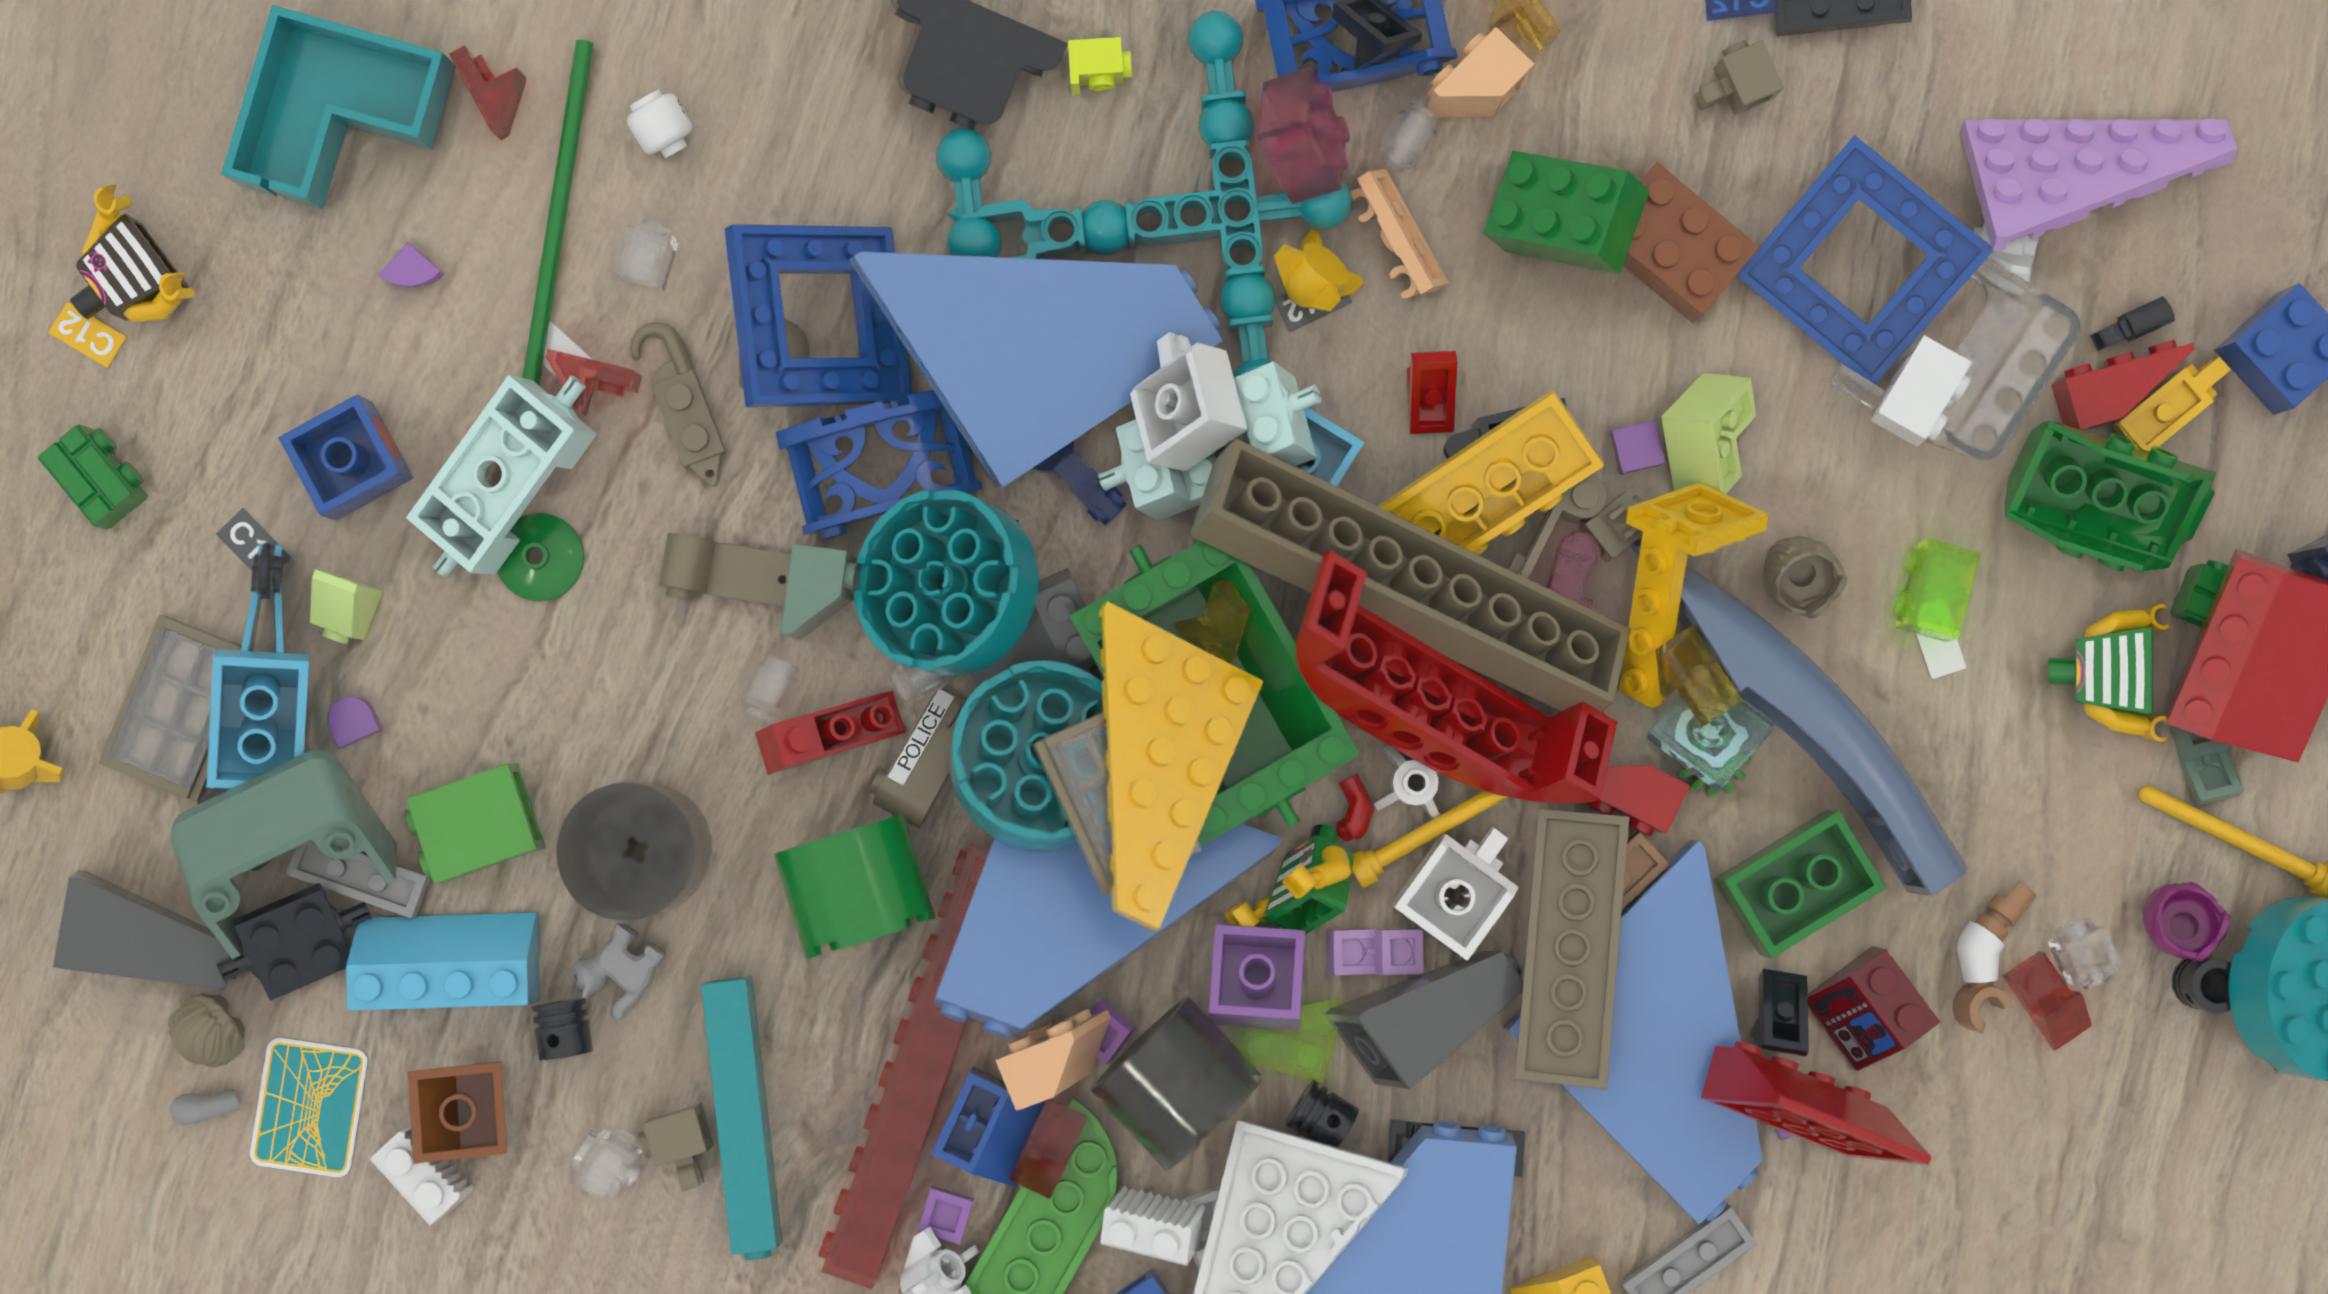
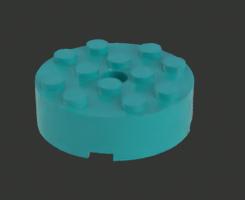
M925 490L910 495L893 505L872 527L857 559V564L861 566L858 590H854V602L859 621L870 641L892 660L937 675H968L981 671L1000 660L1014 647L1023 635L1030 622L1037 601L1039 588L1038 564L1032 543L1024 529L1006 511L958 490Z
M1029 661L1009 666V669L993 676L987 681L985 680L969 696L955 724L950 747L949 767L952 785L961 806L973 822L984 832L1005 844L1026 850H1056L1078 843L1042 764L1038 763L1039 761L1032 756L1031 749L1034 748V743L1103 712L1102 682L1098 678L1078 667L1065 663ZM1107 729L1094 735L1104 759L1105 751L1108 750ZM1086 739L1063 749L1079 783L1101 773ZM1106 782L1083 792L1099 827L1105 825L1108 821Z
M2290 897L2265 908L2246 928L2250 931V934L2245 941L2241 953L2234 952L2229 975L2231 1011L2237 1030L2248 1049L2254 1056L2262 1057L2273 1066V1070L2287 1075L2328 1081V898Z

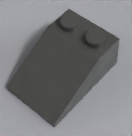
M1068 568L1039 580L1036 605L1026 630L1014 647L1000 660L981 671L970 674L976 688L985 680L987 681L993 676L1009 669V666L1019 663L1055 661L1069 664L1082 670L1096 664L1069 617L1084 608L1085 605Z

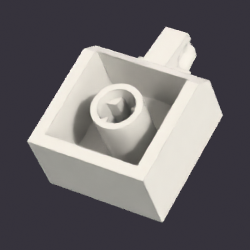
M1169 332L1157 341L1161 368L1137 384L1131 391L1130 397L1147 463L1187 471L1247 431L1248 428L1227 351L1198 342L1191 346L1188 337Z
M1491 827L1479 844L1470 839L1463 847L1447 834L1440 835L1390 905L1468 961L1519 888L1498 872L1503 862L1498 860L1496 856L1509 838L1496 828ZM1460 885L1464 892L1460 893L1461 896L1465 897L1461 905L1452 903L1447 907L1444 902L1449 899L1444 896L1448 887L1456 889Z

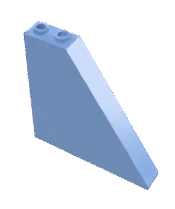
M860 252L848 259L995 487H1005L1131 403L1130 393L1133 388L1161 368L1157 341L1167 333L1171 332L1175 333V335L1188 337L1191 346L1198 342L1214 347L1223 341L1217 332L1221 329L1218 319L1208 307L1202 308L1194 295L1197 292L1195 282L1184 269L1179 271L1176 265Z
M1032 748V756L1041 764L1035 749ZM1241 823L1201 847L1202 850L1190 855L1161 926L1154 931L1112 910V893L1102 896L1078 843L1056 850L1037 851L1017 848L994 838L933 1005L941 1007L940 1014L949 1019L965 1023L967 1017L985 1023L983 1030L993 1035L1009 1038L1010 1033L1019 1036L1272 856L1279 847L1281 837ZM1112 833L1105 835L1104 838L1111 854H1113Z
M1689 840L1668 861L1671 865L1622 910L1607 1090L1568 1085L1561 1086L1700 1225L1705 1219L1712 1221L1725 1209L1727 1205L1725 1199L1736 1188L1739 1190L1744 1189L1756 1178L1759 1173L1756 1168L1763 1162L1756 1120L1701 1099L1715 1046L1734 1047L1735 1041H1741L1706 849L1700 841ZM1521 1009L1503 1026L1517 1042L1519 1039Z
M1437 1121L1433 1123V1126H1421L1390 1162L1407 1167L1406 1178L1307 1294H1502L1517 1149L1512 1133H1506V1129L1494 1125H1481L1479 1130L1461 1129L1459 1124L1448 1121Z

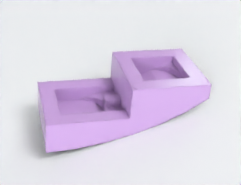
M1423 929L1327 930L1328 974H1424Z

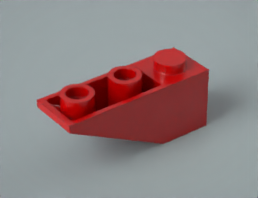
M2174 339L2148 347L2150 354L2148 356L2135 359L2133 352H2127L2106 359L2108 367L2092 371L2089 363L2063 371L2065 379L2051 385L2062 424L2079 430H2087L2124 418L2195 350L2194 344L2190 343L2177 347Z
M893 690L771 724L755 732L767 774L770 775L905 733V729Z
M1651 765L1608 766L1601 799L1588 802L1587 806L1604 815H1612L1615 810L1630 818V828L1651 837L1654 831L1658 833L1668 832L1690 785Z

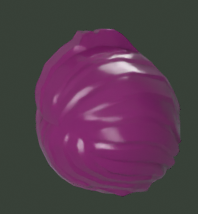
M2194 882L2160 886L2148 896L2143 908L2145 931L2157 949L2168 955L2182 959L2188 958L2198 962L2204 961L2216 946L2223 941L2231 921V916L2217 903V900L2203 887Z

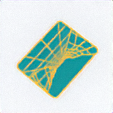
M286 1038L273 1039L266 1049L250 1148L252 1161L256 1165L331 1177L346 1175L351 1168L368 1061L365 1053L359 1049Z

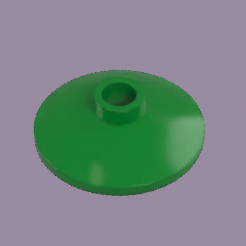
M536 513L519 518L510 531L520 541L497 571L500 579L511 592L527 600L548 601L562 596L575 585L583 569L584 550L580 537L567 522L553 515ZM534 548H540L543 552V559L538 564H532L529 560V553Z

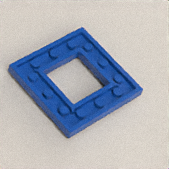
M1854 135L1765 239L1736 276L1873 388L1989 257L1993 250L1986 241ZM1858 199L1928 255L1869 324L1864 322L1800 269Z
M732 224L724 229L746 408L867 405L879 401L887 404L907 398V395L912 394L907 349L848 260L860 252L895 253L892 227ZM779 274H850L860 358H789Z

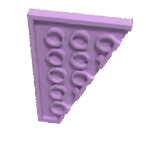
M2216 119L1964 120L1960 133L1993 251L2004 250L2007 242L2028 235L2033 239L2043 235L2049 229H2059L2086 219L2089 211L2108 204L2111 208L2124 204L2128 199H2138L2164 189L2170 180L2187 174L2190 178L2201 175L2207 169H2216L2232 163L2238 150L2228 120Z

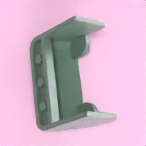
M325 750L308 751L182 812L173 822L171 843L192 905L232 959L241 956L242 942L234 928L233 919L243 915L238 909L241 896L240 889L232 878L310 840L314 841L324 855L333 859H347L365 851L387 884L396 880V842L340 760L331 752Z

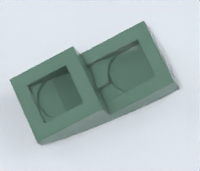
M2171 725L2178 757L2196 807L2237 797L2244 791L2227 752L2229 744L2213 741Z

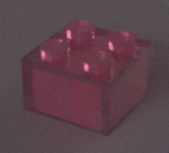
M1313 66L1263 82L1257 138L1291 203L1295 204L1341 190L1343 170L1348 168L1345 144L1350 141V132L1343 116L1337 117L1333 109V97L1328 84L1325 81L1320 82Z

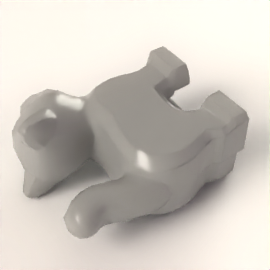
M618 923L613 929L614 935L601 947L597 955L593 958L577 960L572 967V972L575 977V986L582 992L581 998L583 999L600 992L606 985L608 977L625 990L624 994L614 1002L611 1009V1016L615 1020H622L626 1010L638 1002L652 983L656 968L661 965L666 952L649 941L643 949V954H637L631 948L640 934L628 925Z

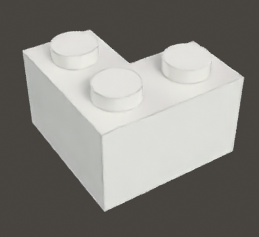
M1923 335L1906 354L1885 389L1886 394L1870 421L1916 447L1921 445L1927 437L1935 440L1948 420V416L1942 414L1943 410L1948 411L1954 401L1958 402L1971 381V378L1965 374L1972 362Z

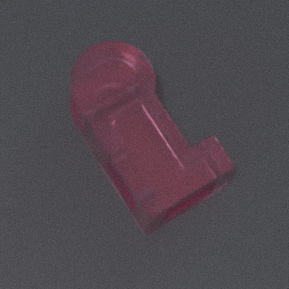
M1575 532L1565 537L1559 543L1546 588L1589 609L1592 607L1593 600L1582 597L1589 568L1597 562L1600 556L1599 544L1592 535L1586 532Z

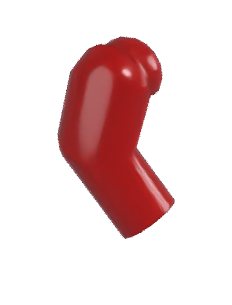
M1357 773L1338 783L1349 807L1345 818L1337 821L1336 831L1339 838L1347 842L1353 839H1361L1367 833L1374 812L1373 803Z

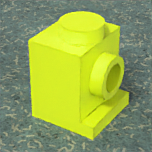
M1121 37L1068 40L1072 95L1081 94L1080 86L1089 85L1090 90L1107 91L1114 89L1115 84L1124 83L1123 78H1132L1131 51H1122Z

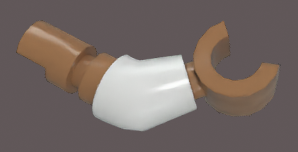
M2021 881L2017 882L2006 898L1995 894L1986 906V909L1989 911L1988 914H1980L1975 922L1968 921L1958 938L1956 951L1963 981L1970 984L1964 985L1956 993L1952 1010L1955 1019L1961 1026L1977 1033L1983 1034L1986 1026L1979 1015V1007L1986 998L1990 1000L1992 1006L2003 1009L2014 1008L2009 995L2004 990L1993 986V981L1999 979V958L2001 951L2005 947L2002 941L2008 935L2006 927L2008 925L2015 926L2036 898V894Z

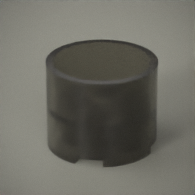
M615 783L590 792L570 810L558 835L557 865L567 890L584 908L596 915L612 920H637L670 911L686 902L695 894L708 869L710 855H712V839L707 821L702 812L686 795L668 786L656 783ZM636 840L638 843L647 842L649 849L643 853L644 859L642 856L634 857L631 850L637 847Z
M1186 996L1140 1035L1102 1073L1091 1086L1090 1091L1166 1171L1181 1162L1201 1144L1199 1141L1207 1137L1222 1121L1225 1122L1245 1102L1262 1081L1259 1078L1262 1074L1189 996Z

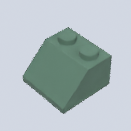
M793 544L780 634L794 639H803L851 602L852 592L858 590L860 566H858L855 556L844 550Z

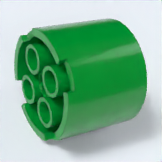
M904 814L774 854L805 959L821 955L820 945L828 943L832 951L843 949L911 927L909 921L911 917L916 916L917 923L927 922L936 918Z

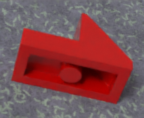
M1456 351L1411 353V366L1407 368L1406 373L1410 434L1454 432L1458 364Z

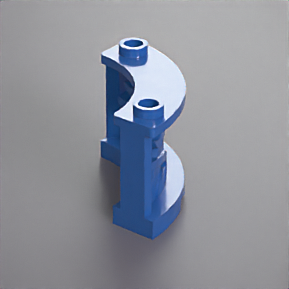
M1255 0L1257 11L1265 13L1280 87L1276 88L1277 97H1294L1295 103L1315 101L1321 98V94L1380 83L1417 73L1418 76L1433 75L1444 69L1443 63L1458 58L1456 48L1451 47L1442 0H1421L1423 6L1421 8H1411L1412 0H1388L1385 5L1388 7L1395 6L1393 11L1405 21L1415 19L1426 20L1431 46L1421 51L1407 49L1397 55L1398 59L1386 63L1381 62L1357 70L1354 67L1355 56L1340 50L1324 38V36L1332 33L1339 23L1331 17L1325 24L1317 28L1313 26V24L1322 21V18L1318 17L1314 12L1316 8L1324 6L1333 12V3L1340 0ZM1286 11L1288 12V15L1291 18L1293 24L1299 31V34H1296L1292 37L1290 35ZM1308 43L1312 48L1303 54L1302 65L1307 61H1313L1318 65L1319 69L1313 75L1299 76L1293 47ZM1332 64L1346 71L1330 74Z
M933 390L907 395V398L887 404L879 401L844 410V415L824 419L819 417L776 432L779 448H787L806 521V525L802 526L803 534L820 532L822 540L847 534L846 525L882 516L893 505L906 498L901 497L911 488L916 479L924 490H958L970 494L983 489L981 481H976L966 440ZM937 412L946 443L934 442ZM900 422H907L910 425V431L906 436L913 437L918 435L917 441L907 442L897 439L893 433L895 425ZM875 426L880 436L891 446L903 451H913L906 467L887 490L865 483L846 470L861 456L866 444V428ZM841 437L851 438L853 441L852 451L845 458L837 462L833 456H839L844 453V451H840L837 448L838 439ZM945 451L949 453L956 482L939 485L932 481L931 475L934 470H946V468L936 460H928L930 452ZM811 452L824 469L817 475L814 468ZM832 477L838 483L833 484L828 489L826 500H829L834 495H839L843 503L840 510L827 515L819 484ZM856 495L871 502L878 503L876 505L854 510L856 505Z

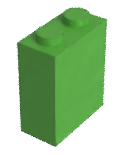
M505 764L406 798L409 808L405 810L406 823L410 832L413 835H418L423 850L419 852L420 865L424 874L427 877H432L434 884L447 882L546 848L518 764Z

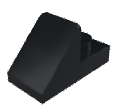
M1340 0L1333 3L1332 19L1357 38L1354 63L1356 70L1388 61L1421 41L1422 33L1380 0Z
M1763 968L1759 976V1016L1751 1030L1752 1039L1761 1049L1807 1056L1809 1052L1807 976Z

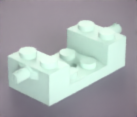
M1274 361L1234 378L1248 428L1247 431L1236 437L1237 439L1293 466L1317 458L1304 412L1305 408L1322 402V398L1319 396L1321 394L1315 384L1299 391L1295 376ZM1135 419L1116 427L1122 453L1121 465L1098 474L1099 479H1101L1099 482L1105 491L1127 482L1130 486L1135 509L1157 521L1200 505L1213 463L1217 459L1215 453H1212L1187 471L1147 463L1137 420Z
M508 375L406 517V519L444 550L437 562L432 566L434 570L438 571L437 573L448 578L457 563H459L470 573L495 575L520 541L510 531L553 470L556 467L572 469L597 435L577 417L575 411L571 408L583 389L586 388V385L581 383L579 379L570 375L556 396L547 393L533 380ZM496 462L501 468L502 477L496 486L491 487L486 481L485 473L488 466Z

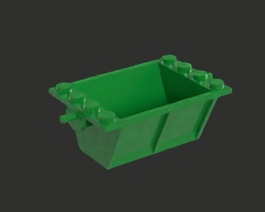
M1202 541L1195 543L1173 557L1170 555L1154 565L1150 562L1141 545L1133 548L1129 553L1138 566L1140 573L1123 582L1124 585L1069 616L1103 676L1104 669L1101 665L1100 649L1103 648L1102 619L1099 617V611L1101 606L1108 601L1194 646L1206 642L1214 656L1263 681L1197 838L1201 847L1255 815L1259 817L1275 807L1288 828L1298 823L1300 820L1288 800L1305 791L1307 785L1358 757L1360 753L1335 710H1332L1321 701L1310 689L1300 673L1296 659V643L1249 563Z

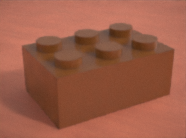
M1656 162L1640 181L1650 192L1623 266L1693 324L1706 312L1759 249V246Z

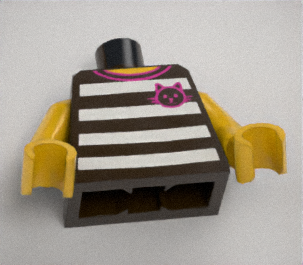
M112 184L98 188L94 193V203L98 210L82 249V257L76 263V268L89 285L70 298L71 303L87 320L105 307L112 315L125 321L148 322L166 320L181 303L182 299H189L195 295L194 289L189 287L183 279L186 273L177 271L140 221L127 214L121 216L120 210L129 208L131 206V199L127 195L115 198L114 192L117 185Z

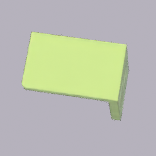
M1703 373L1661 416L1674 490L1701 482L1727 494L1742 477L1736 438L1757 416L1751 378Z

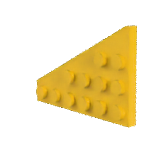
M1107 601L1101 606L1099 617L1102 619L1103 648L1100 649L1101 665L1104 669V680L1102 681L1103 718L1106 719L1108 750L1105 751L1106 768L1109 771V782L1107 783L1108 822H1111L1113 853L1110 854V867L1114 875V885L1111 888L1112 910L1154 931L1161 926L1263 681Z

